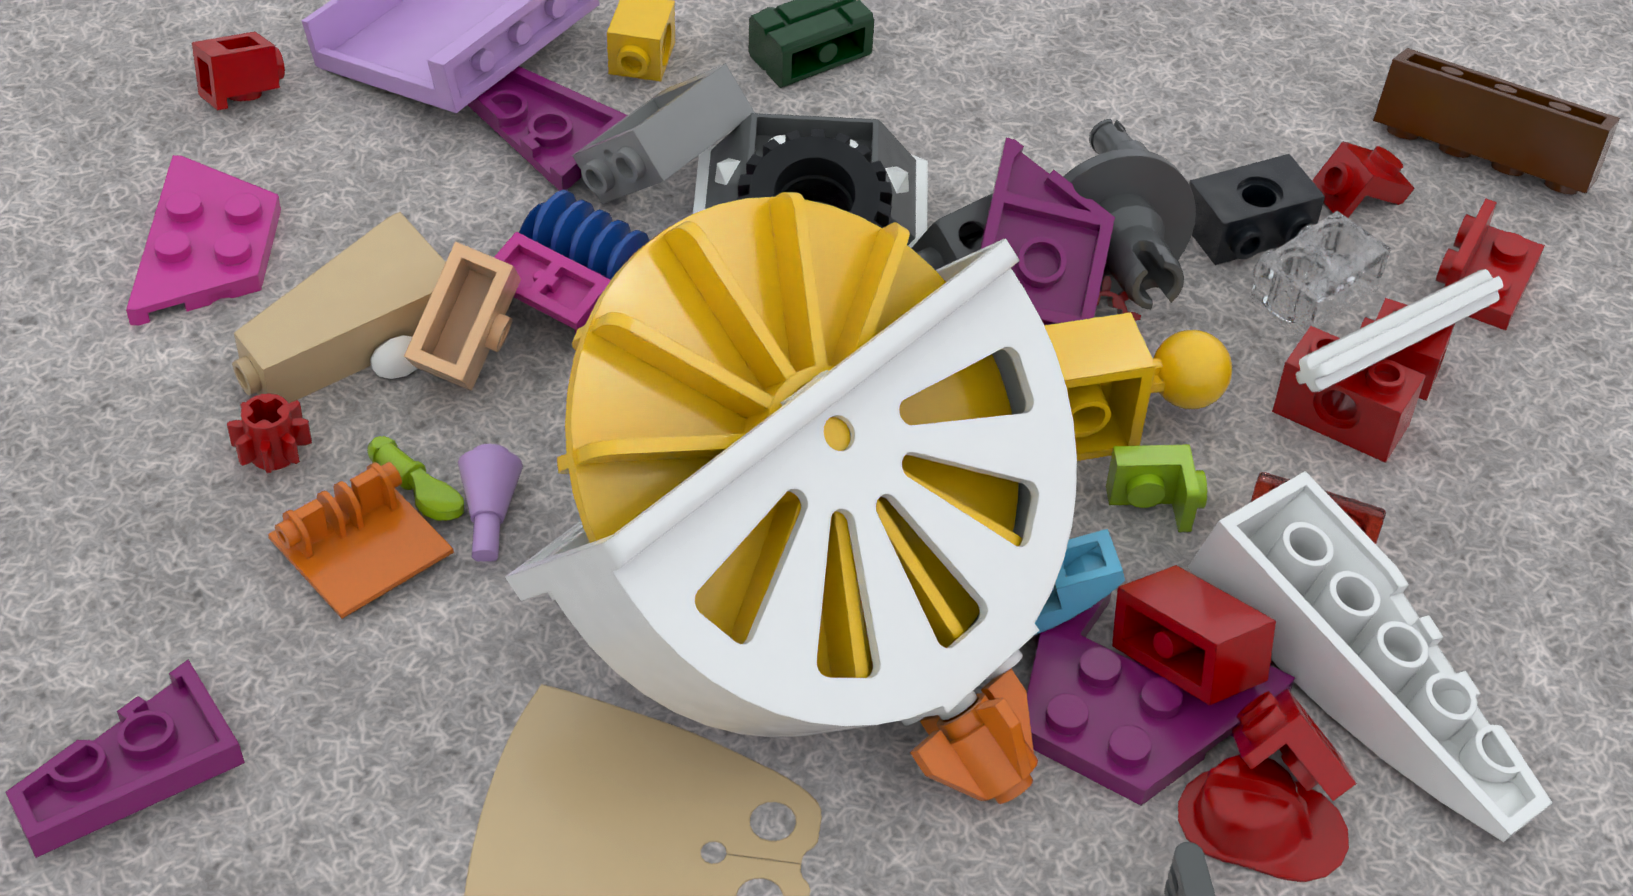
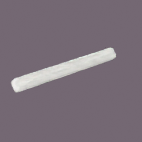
M1479 270L1305 355L1299 360L1301 371L1296 372V379L1299 384L1306 383L1311 392H1320L1494 304L1500 298L1498 290L1503 288V282L1499 276L1493 278L1488 270Z

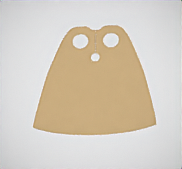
M541 684L519 717L494 772L474 838L464 896H736L739 888L745 882L752 879H766L774 882L779 886L783 896H810L809 884L801 874V863L806 852L814 848L818 843L822 819L821 808L818 802L806 790L787 777L700 735L597 699ZM767 802L784 804L795 815L796 825L793 832L786 838L777 841L765 840L756 835L750 826L752 812L758 806ZM709 842H718L726 848L727 854L721 862L711 864L701 857L702 847Z

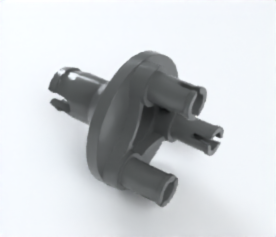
M1105 119L1096 124L1089 135L1090 146L1099 155L1080 163L1063 177L1073 184L1075 191L1080 196L1094 200L1115 217L1103 276H1110L1111 278L1110 292L1118 294L1124 290L1128 298L1141 308L1151 310L1153 301L1145 290L1154 287L1160 288L1172 303L1179 296L1183 288L1184 274L1178 260L1190 241L1195 225L1196 205L1194 195L1187 180L1169 160L1161 155L1150 152L1143 143L1132 140L1120 121L1116 120L1113 124L1111 119ZM1101 296L1100 300L1107 299V296Z

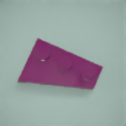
M520 66L468 104L481 119L559 191H567L582 177L581 169L572 155L628 116Z

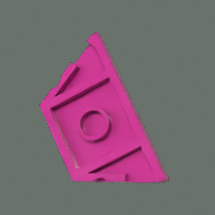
M173 155L126 308L130 325L139 326L150 323L148 313L184 303L185 309L188 312L209 306L222 298H236L261 291L281 213L278 194L184 156Z

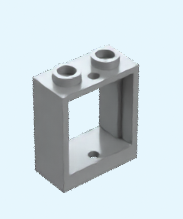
M725 63L662 90L572 156L581 169L585 184L596 193L601 203L604 204L665 181L740 125L751 113L755 112Z

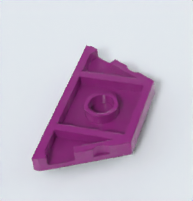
M1006 137L980 249L1002 239H1007L1019 258V262L1011 267V269L1025 289L1044 325L1094 318L1115 217L1094 200L1080 196L1075 191L1073 184L1054 169L1049 174L1022 153L1024 148L1022 144L1015 139Z

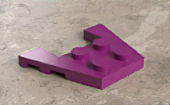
M1110 593L1072 619L1040 633L1027 690L1033 750L1142 806L1203 761L1209 750L1228 736L1234 737L1232 730L1240 724L1236 716L1249 702L1267 691H1270L1274 697L1286 688L1291 692L1295 677L1270 665L1268 681L1215 704L1208 705L1154 671L1086 638L1108 606L1111 598Z

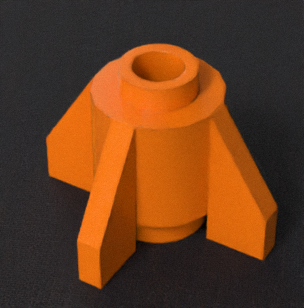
M1012 668L994 677L981 689L982 693L976 694L977 699L960 714L946 720H942L939 715L924 717L920 720L929 736L918 744L910 754L926 777L979 801L995 798L998 804L1013 800L1031 786L1033 778L1030 773L1037 766L1038 759L1033 751L1027 692Z

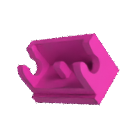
M515 232L494 256L496 259L513 265L521 278L514 298L573 328L575 333L586 324L598 298L611 281L603 275L518 232Z

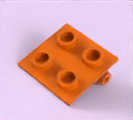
M376 462L368 465L366 471L350 479L351 488L343 481L334 484L335 497L324 490L317 494V499L312 500L295 511L288 510L282 515L283 521L275 525V530L268 534L272 543L341 619L454 553L453 548L395 489L402 484V479L398 470L391 462H387L382 466Z

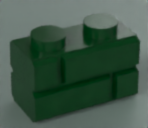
M792 0L776 8L767 7L749 17L748 52L762 70H766L767 75L779 88L872 54L875 19L873 13L860 0Z

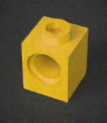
M619 0L607 30L608 74L661 82L675 45L674 0Z

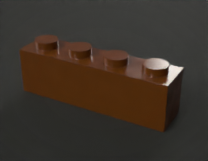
M1406 48L1392 59L1373 121L1387 125V131L1396 137L1408 140H1416L1422 137L1439 143L1438 148L1446 154L1460 158H1468L1474 155L1492 161L1491 167L1501 173L1512 176H1522L1524 173L1544 179L1545 186L1551 190L1568 195L1577 194L1578 191L1586 194L1597 181L1620 120L1618 117Z

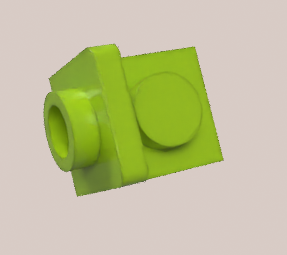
M1190 444L1113 447L1105 486L1109 506L1133 505L1138 508H1149L1157 504H1172L1178 532H1191L1197 509H1204L1207 503V479L1203 470H1195Z

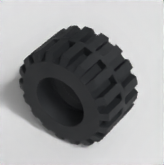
M812 129L811 136L801 137L799 131L796 130L785 133V142L779 144L774 138L764 144L763 157L755 154L751 156L746 163V174L740 175L737 200L775 197L782 192H797L805 200L828 203L883 228L889 225L891 221L892 188L891 182H885L886 169L881 161L871 163L872 151L861 143L856 148L850 146V136L838 132L835 139L825 137V129Z

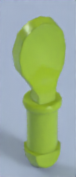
M378 436L368 444L367 453L372 463L376 462L382 466L387 462H391L396 467L402 479L400 486L405 490L413 489L415 506L424 516L437 521L457 519L465 513L464 498L458 491L447 483L426 473L425 465L420 461H414L399 449L395 440L386 436Z

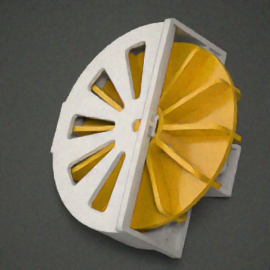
M782 192L775 197L746 198L718 204L691 214L658 233L638 249L616 272L598 298L586 324L577 330L572 341V347L576 352L567 389L565 415L566 454L557 457V467L559 474L570 475L572 492L581 521L505 577L519 599L522 601L547 593L551 600H556L564 614L587 644L618 675L644 695L677 714L706 726L737 734L774 738L808 736L901 721L903 725L907 726L928 716L939 715L942 720L950 719L966 710L977 699L974 689L986 678L997 677L1015 666L1022 658L1019 649L1039 632L1035 622L1053 590L1063 564L1072 529L1076 499L1077 453L1074 422L1067 387L1056 352L1045 326L1025 289L1011 269V267L1019 262V258L1007 239H1002L935 270L907 245L910 233L908 229L894 222L881 228L858 215L834 206L805 200L797 192Z

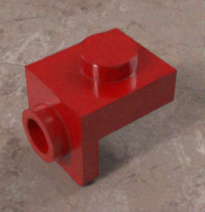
M1342 141L1312 180L1324 194L1326 206L1336 217L1348 219L1366 196L1400 205L1404 203L1415 189L1400 172L1403 168L1402 162L1390 151L1376 146L1374 150H1370Z

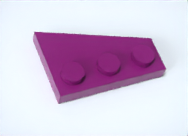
M189 659L169 673L172 683L146 702L137 696L117 711L120 721L93 741L76 740L5 792L35 858L245 763L237 739Z

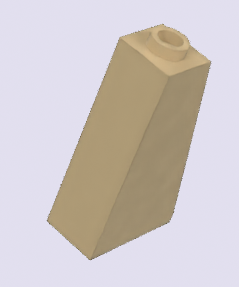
M401 212L389 216L234 332L239 359L233 361L232 366L242 389L247 395H252L256 392L258 395L267 393L277 394L290 403L371 366L370 358L374 350L385 341L401 335L413 337L446 262Z

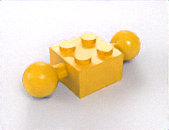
M1131 312L1044 325L1056 352L1067 387L1074 422L1077 461L1112 456L1114 446H1140L1151 393L1159 392L1166 401L1179 408L1200 409L1213 404L1222 397L1231 381L1232 361L1228 350L1218 338L1205 331L1184 330L1169 336L1161 343L1152 358Z

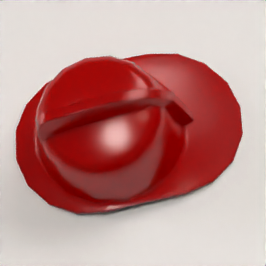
M1240 754L1226 758L1216 767L1202 772L1189 782L1178 801V822L1189 842L1200 846L1204 855L1279 879L1308 882L1324 878L1342 865L1349 849L1348 828L1340 811L1322 793L1314 789L1307 791L1301 783L1292 779L1290 773L1270 758L1265 759L1253 769L1249 768Z

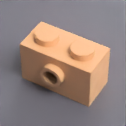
M455 241L404 357L414 367L472 391L490 349L499 352L508 336L512 318L506 316V313L521 281L514 266Z

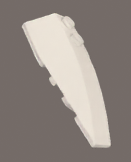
M1306 471L1217 522L1189 564V570L1195 576L1276 620L1271 659L1283 672L1295 677L1294 682L1341 726L1382 760L1438 801L1502 842H1505L1552 804L1549 796L1504 728L1500 725H1490L1478 708L1477 698L1481 693L1466 671L1456 673L1437 644L1442 640L1443 636L1431 617L1428 615L1419 618L1403 592L1409 584L1398 567Z

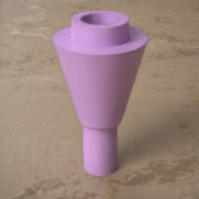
M482 444L463 454L458 460V467L470 518L474 523L472 558L475 561H496L499 553L500 525L506 516L523 469V464L520 458L501 445Z

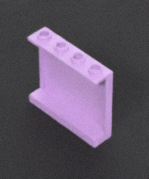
M331 0L304 18L302 24L315 66L383 90L458 113L600 4L599 0Z

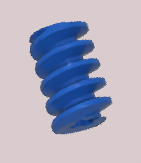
M566 190L556 192L546 202L535 206L524 219L519 231L520 234L610 280L628 259L649 241L647 233L640 230L631 232L628 223L622 220L613 221L610 213L600 209L595 211L590 202L585 200L577 201L574 194Z

